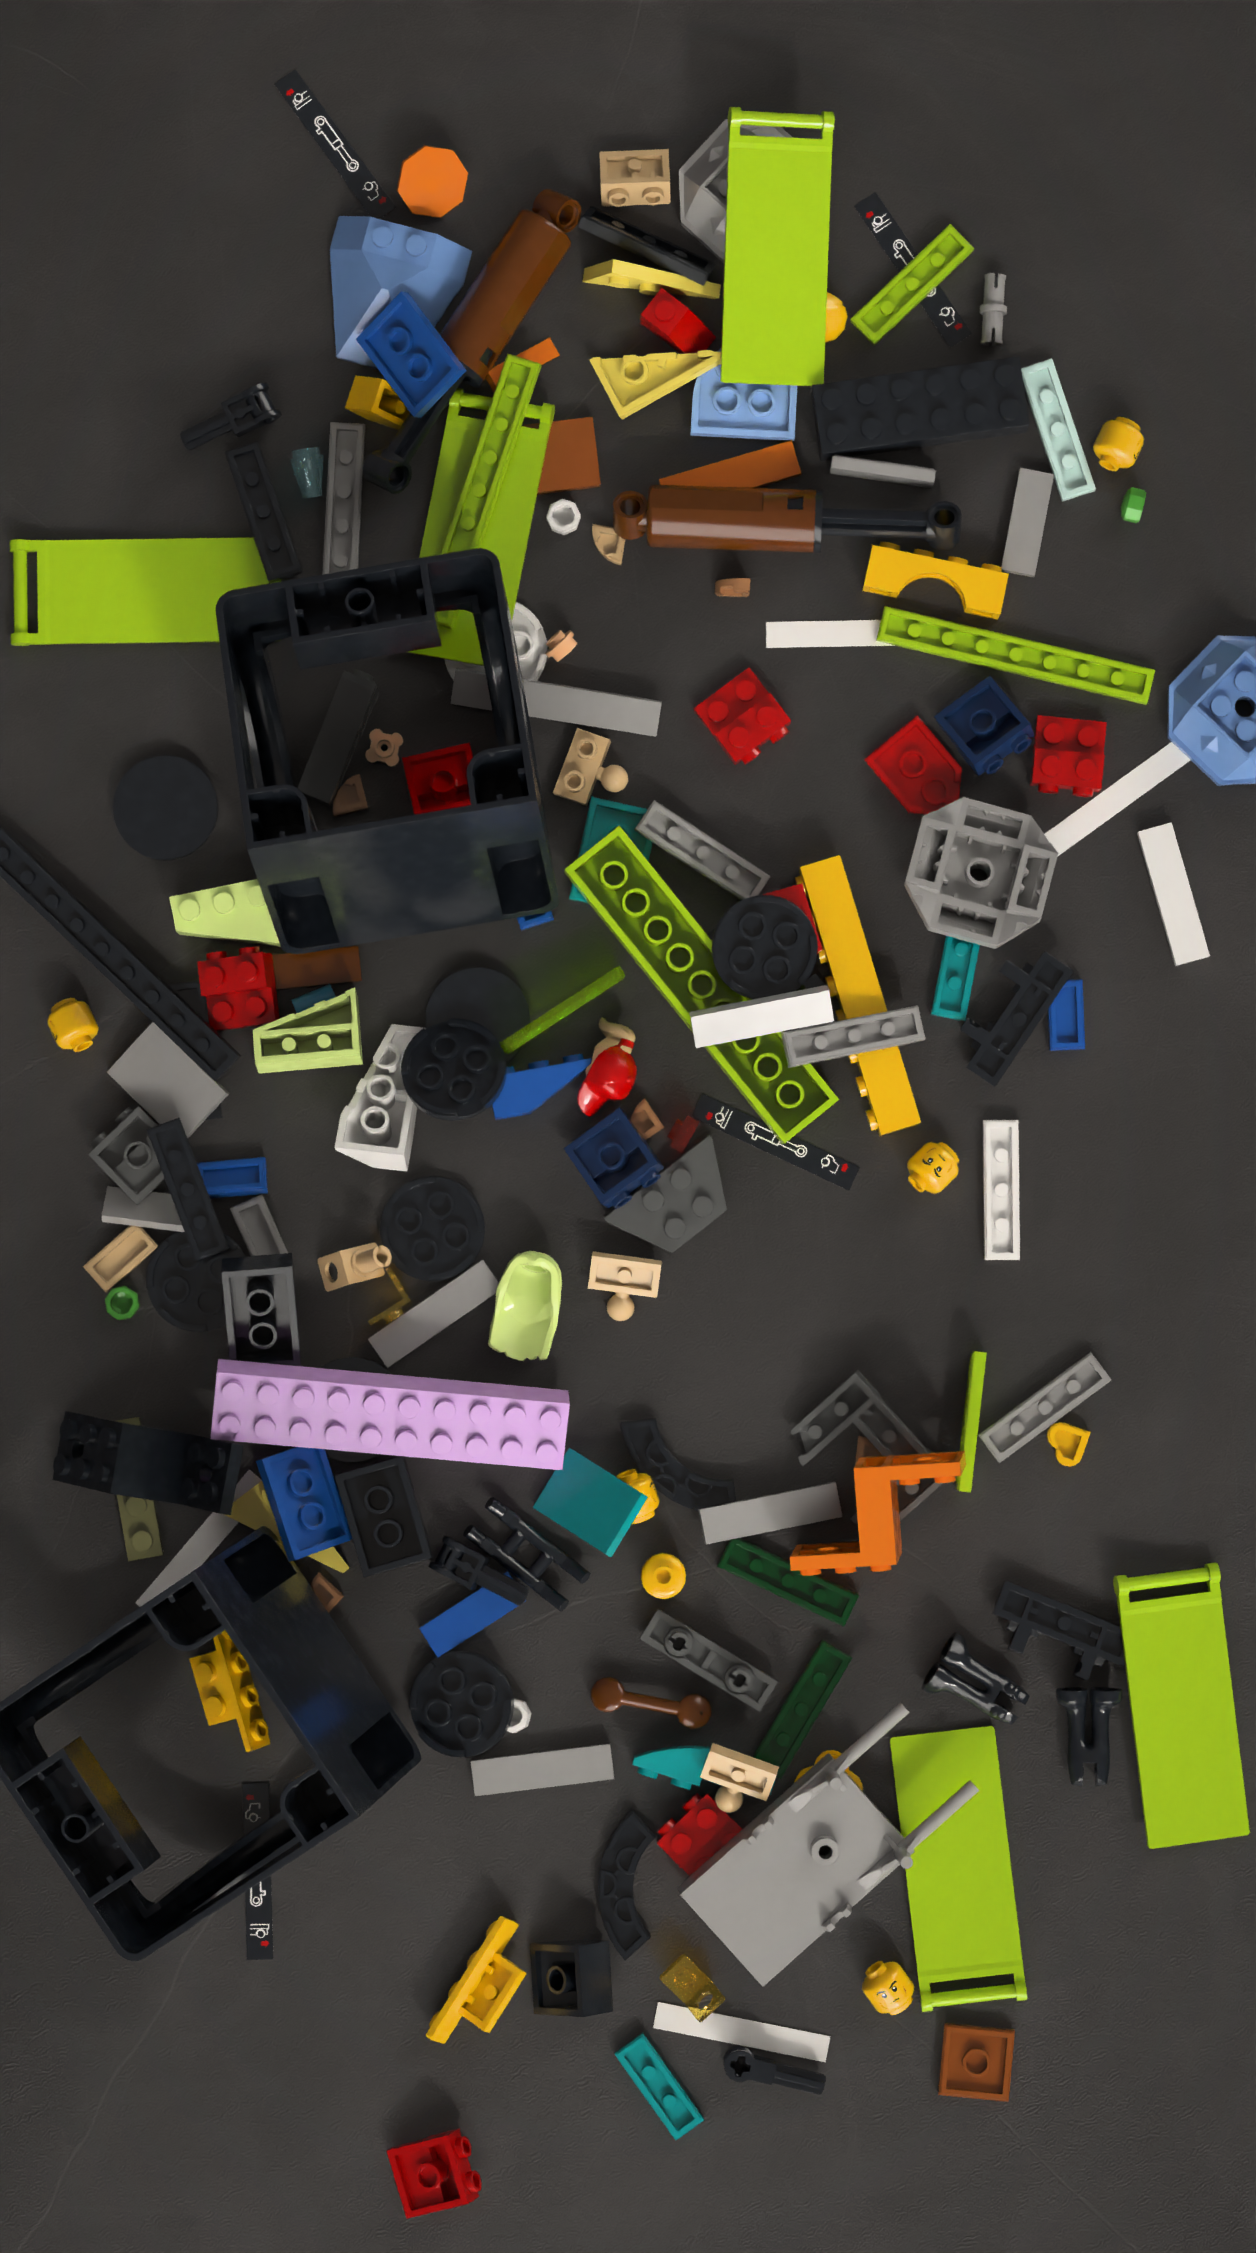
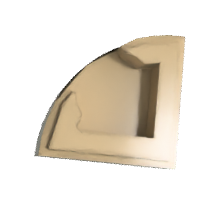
M593 524V540L600 554L608 561L621 565L626 539L619 537L613 527Z

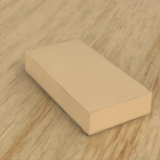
M129 1225L83 1267L107 1293L151 1255L158 1247V1244L143 1227Z

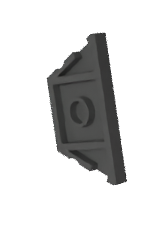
M710 1135L660 1173L661 1177L657 1182L647 1188H641L632 1196V1199L627 1204L612 1211L604 1220L608 1224L670 1253H674L726 1212L727 1206L715 1148Z

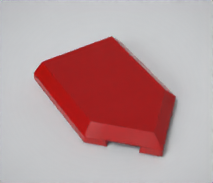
M918 715L864 759L908 813L926 815L959 799L962 767Z

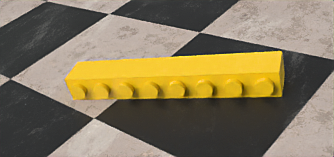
M838 855L801 866L799 868L800 876L795 877L796 885L801 883L803 885L823 948L818 954V958L821 964L827 962L831 976L825 977V981L829 988L830 997L837 996L841 1009L835 1010L837 1021L886 1012L885 1001L841 856ZM898 1046L848 1056L851 1064L856 1062L858 1064L861 1076L855 1077L860 1096H867L871 1109L865 1112L871 1131L877 1129L879 1136L921 1123Z

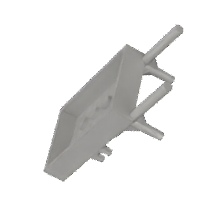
M901 1702L837 1759H834L829 1753L825 1755L677 1887L681 1897L762 1987L825 1931L831 1932L835 1929V1924L842 1917L845 1916L847 1918L852 1913V1907L899 1865L909 1869L913 1865L910 1855L915 1852L914 1848L979 1791L969 1780L904 1838L845 1772L852 1763L910 1713ZM824 1845L830 1846L828 1854H819L820 1847Z

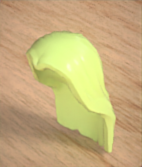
M526 1251L516 1254L509 1261L496 1289L495 1310L488 1345L493 1350L499 1353L504 1352L506 1357L518 1361H524L526 1358L535 1360L537 1356L539 1360H546L548 1358L558 1324L562 1290L561 1270L552 1257L541 1252Z

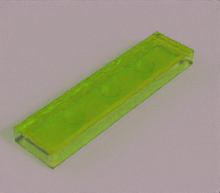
M614 967L500 1041L499 1044L505 1053L514 1051L623 980L626 975L621 967Z

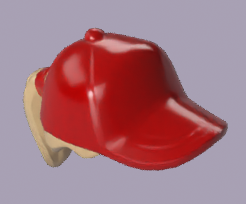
M603 1017L599 1020V1028L606 1038L595 1046L592 1062L586 1068V1078L577 1094L579 1108L589 1117L595 1115L609 1099H625L632 1090L637 1076V1066L631 1055L635 1042V1033L629 1027L609 1023Z

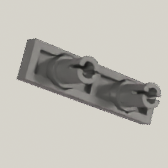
M658 1608L640 1637V1640L759 1712L778 1683L774 1678Z

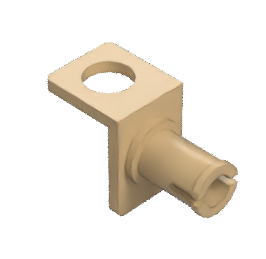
M370 1243L337 1251L320 1257L317 1261L325 1290L329 1292L350 1284L384 1276L385 1271L383 1267L389 1266L392 1258L387 1247L383 1245L378 1247L376 1243ZM331 1262L336 1266L338 1271V1278L336 1281H334L331 1278L329 1273V1265Z

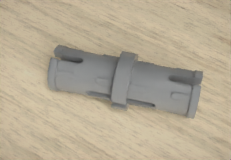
M988 273L984 275V302L980 305V314L983 315L980 344L989 346V343L992 341V346L995 347L1003 345V316L1007 314V306L1004 305L1006 275L998 274V277L995 278V273Z

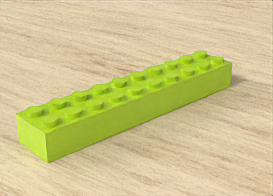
M620 826L564 869L566 876L691 1031L692 1026L689 1012L753 1000L737 994L724 983L713 962L712 940ZM782 1032L705 1046L704 1048L781 1144L789 1141L839 1100L811 1064L788 1068L781 1036Z

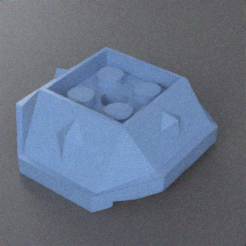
M1217 635L1168 686L1167 738L1217 786L1256 784V636ZM1245 700L1249 702L1252 706V715L1249 717L1238 715L1235 710L1236 701Z

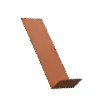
M548 338L516 356L543 365L560 356L552 340ZM504 362L493 367L486 377L493 392H495Z

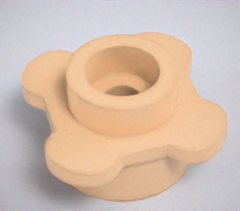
M380 729L372 730L369 734L371 739L370 749L365 753L366 759L371 763L379 761L386 763L390 767L396 766L399 763V746L403 744L402 736L399 733L386 734ZM387 745L388 749L386 751L381 750V746Z

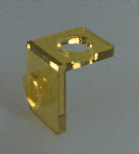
M390 1266L385 1270L403 1299L368 1320L370 1326L383 1319L386 1324H389L404 1314L402 1307L412 1302Z
M682 1954L659 1977L685 2003L699 2022H703L725 2001L724 1995L714 1982L685 1954ZM712 1994L711 2002L706 2007L699 2009L701 2000L705 1996Z

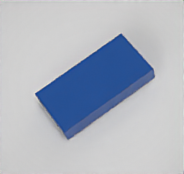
M1082 979L1067 980L1048 1008L1049 1051L1085 1050Z
M265 1157L197 1163L210 1199L268 1194L267 1163Z

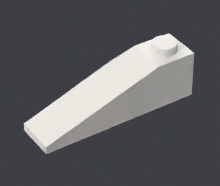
M391 1024L373 1056V1062L363 1079H360L356 1087L357 1091L349 1105L345 1106L340 1115L335 1142L336 1151L373 1168L408 1171L417 1107L405 1090L401 1075V1063L409 1042L423 1027Z

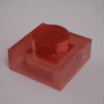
M688 1115L684 1122L677 1119L668 1135V1138L673 1140L670 1148L682 1154L700 1122Z

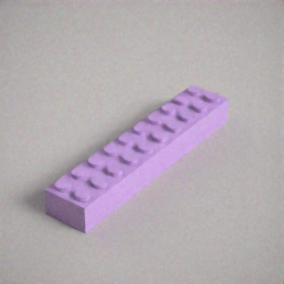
M218 1359L211 1439L562 1470L570 1407L568 1390Z

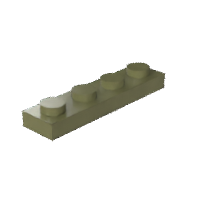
M140 1417L117 1421L142 1425ZM117 1495L128 1561L164 1555L155 1500Z

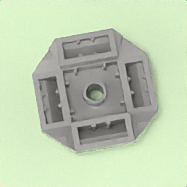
M728 119L722 122L679 169L681 226L723 263L725 253ZM740 126V135L793 138L782 127Z
M963 797L922 817L904 886L928 931L996 949L1040 922L1058 852L1051 842L1049 843L1031 815ZM981 869L987 874L988 879L977 881L971 876L970 871Z

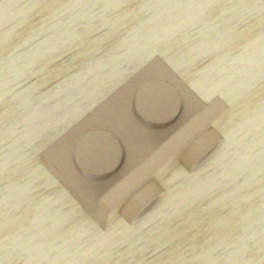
M669 149L599 152L602 206H654L671 202Z

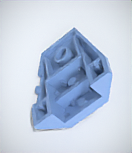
M338 216L330 246L336 358L378 369L356 338L401 291L408 292L435 327L464 285L472 250L438 234L374 217Z

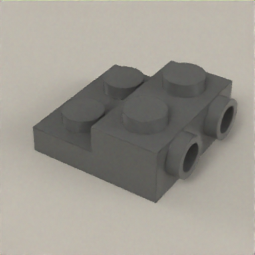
M129 1106L115 1119L118 1126L109 1135L103 1131L90 1143V1147L93 1150L88 1155L138 1205L165 1178L147 1133V1129L158 1125L140 1106L134 1110Z

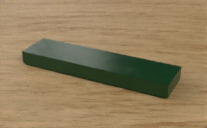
M740 1538L729 1540L717 1567L843 1627L859 1597L858 1594L818 1575L803 1576L800 1575V1570L791 1571L789 1561Z
M821 1640L752 1756L779 1766L776 1777L780 1779L852 1660L851 1656L824 1640Z

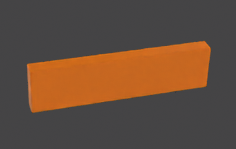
M791 440L659 479V484L759 488L800 476L802 473Z

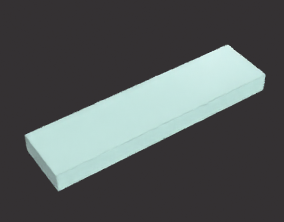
M1051 358L1021 368L1024 390L1062 502L1094 492L1096 487L1053 359Z

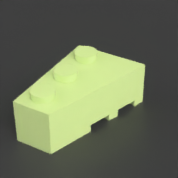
M258 879L169 897L175 929L179 935L281 947Z
M355 987L330 1000L320 1001L314 1004L315 1006L299 1013L289 1014L254 1029V1057L258 1073L363 1065L359 1004Z

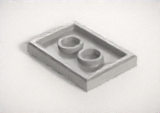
M153 1022L107 1071L159 1124L180 1117L187 1138L196 1131L230 1094Z

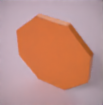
M424 145L402 161L397 192L412 214L441 218L463 201L468 172L454 150Z

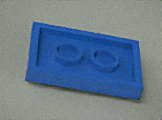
M401 291L356 338L357 342L413 417L421 418L467 371L408 292Z
M295 1447L256 1461L289 1562L353 1539L325 1449Z

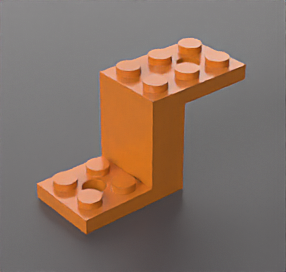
M965 1451L860 1457L853 1468L859 1541L796 1545L790 1555L791 1571L800 1570V1575L811 1576L821 1574V1569L835 1568V1573L838 1574L856 1572V1567L870 1566V1571L874 1572L891 1570V1565H897L902 1554L897 1480H899V1485L919 1484L921 1478H934L935 1483L956 1481L955 1476H961L966 1466Z

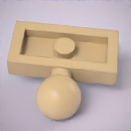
M577 728L555 785L554 795L587 806L597 780L601 781L602 786L609 792L623 790L628 783L626 770L619 765L602 767L611 744L610 739Z
M593 1251L588 1289L615 1292V1295L607 1302V1312L612 1319L625 1321L634 1312V1302L629 1297V1294L657 1298L662 1261Z
M712 1743L700 1778L722 1785L716 1792L715 1801L719 1809L731 1813L737 1811L742 1806V1793L767 1801L779 1766Z

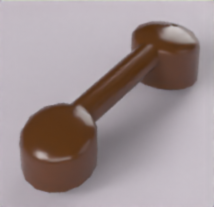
M612 1677L599 1679L591 1689L593 1705L603 1712H613L622 1705L677 1715L679 1722L690 1729H698L705 1726L712 1715V1707L709 1700L700 1694H689L681 1701H674L625 1691L623 1684Z

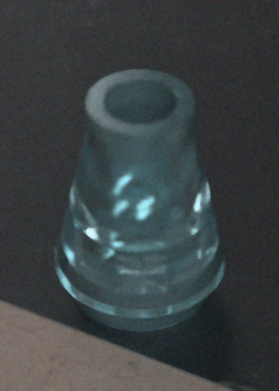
M319 447L292 450L293 459L290 460L300 487L302 499L323 496L324 455H320Z

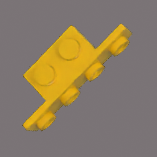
M226 1630L213 1637L216 1651L189 1658L208 1726L236 1719L245 1750L250 1752L270 1744L268 1726L263 1718L259 1704V1695L254 1687L249 1665Z
M500 1916L498 1920L489 1926L486 1931V1939L479 1950L470 1956L467 1962V1969L461 1979L450 1988L448 2000L443 2008L432 2017L426 2037L432 2041L445 2044L462 2016L484 2032H491L527 1974L501 1955L518 1928V1923Z

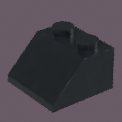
M568 1940L530 1943L534 2014L587 2017L613 2012L609 1941Z

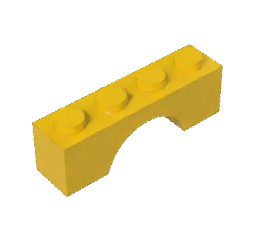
M880 542L879 546L872 545L862 591L897 598L902 589L909 583L921 578H936L945 581L956 590L962 601L964 613L998 620L1001 614L1009 574L1003 573L1002 567L984 563L979 568L968 565V560L960 557L948 556L946 561L934 558V553L927 550L914 549L913 553L900 551V546L897 544Z

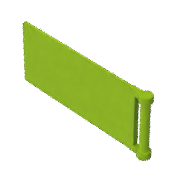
M729 107L720 373L722 383L792 386L824 384L834 112L822 111L821 115L742 111L741 107ZM740 126L814 128L821 130V139L740 135Z
M457 388L449 400L446 425L419 558L440 554L485 421L483 419L459 416L460 409L464 406L488 411L493 397L464 393V389ZM543 403L542 406L528 405L525 417L539 419V429L521 426L480 547L493 552L499 560L511 620H513L547 443L554 419V404ZM459 610L453 629L439 625L442 646L407 652L484 666L474 616L466 610Z
M253 537L10 540L9 549L13 553L14 633L11 634V645L220 642L216 618V604L219 598L231 590L269 584ZM28 552H37L38 633H28Z
M1216 1562L1207 1563L1204 1568L1129 1578L1126 1575H1118L1113 1578L1120 1618L1147 1846L1150 1849L1239 1837L1250 1833L1222 1608L1221 1574L1219 1565ZM1205 1581L1208 1585L1207 1592L1129 1601V1592Z
M984 1726L890 1738L900 1831L904 1838L969 1780L979 1789L971 1799L914 1848L915 1852L910 1855L913 1865L909 1869H905L922 2012L933 2011V2007L1016 1998V2001L1027 2000L994 1727ZM1012 1973L1014 1977V1984L931 1993L930 1983Z

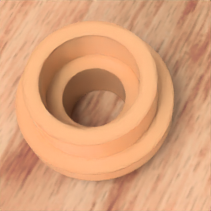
M561 630L556 632L546 642V645L549 647L545 652L547 657H553L558 662L571 652L577 645V642L572 638L574 633L571 630L565 634Z

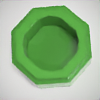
M1131 487L1126 492L1121 504V517L1124 521L1136 524L1140 521L1146 498L1145 490Z
M127 1286L112 1288L105 1298L107 1313L117 1320L133 1318L140 1308L138 1293Z

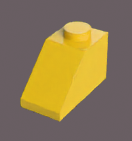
M355 375L345 409L367 420L399 430L410 411L389 383L381 378Z

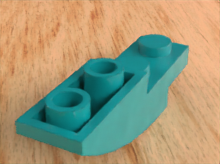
M673 1746L650 1750L634 1755L632 1765L638 1766L637 1773L657 1779L659 1773L671 1777L670 1784L690 1790L692 1784L700 1786L702 1780L700 1775L711 1747Z

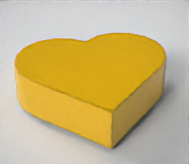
M1058 1422L1049 1427L1046 1437L1048 1443L1055 1448L1057 1461L1063 1466L1070 1467L1080 1462L1091 1432Z

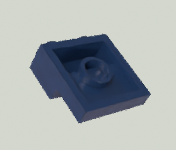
M988 676L934 716L936 723L956 745L960 755L978 776L984 772L992 774L999 770L1003 765L1004 757L1013 751L1016 754L1025 751L1032 742L1030 738L1034 736L1029 721L991 676Z
M620 1107L564 1148L600 1203L607 1208L614 1206L617 1209L627 1204L632 1199L630 1192L640 1185L643 1188L653 1185L661 1177L658 1172L664 1168L647 1141L641 1137L624 1110Z

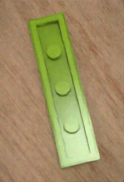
M949 224L850 319V322L875 346L974 251V247Z
M972 1351L970 1353L959 1450L965 1451L966 1466L962 1475L956 1477L955 1486L957 1491L971 1492L987 1352Z

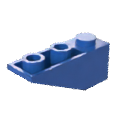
M583 1054L562 1057V1064L549 1066V1060L528 1063L529 1070L515 1072L514 1066L507 1067L504 1087L499 1097L492 1104L495 1120L531 1114L586 1071V1068L591 1064V1058L584 1059Z

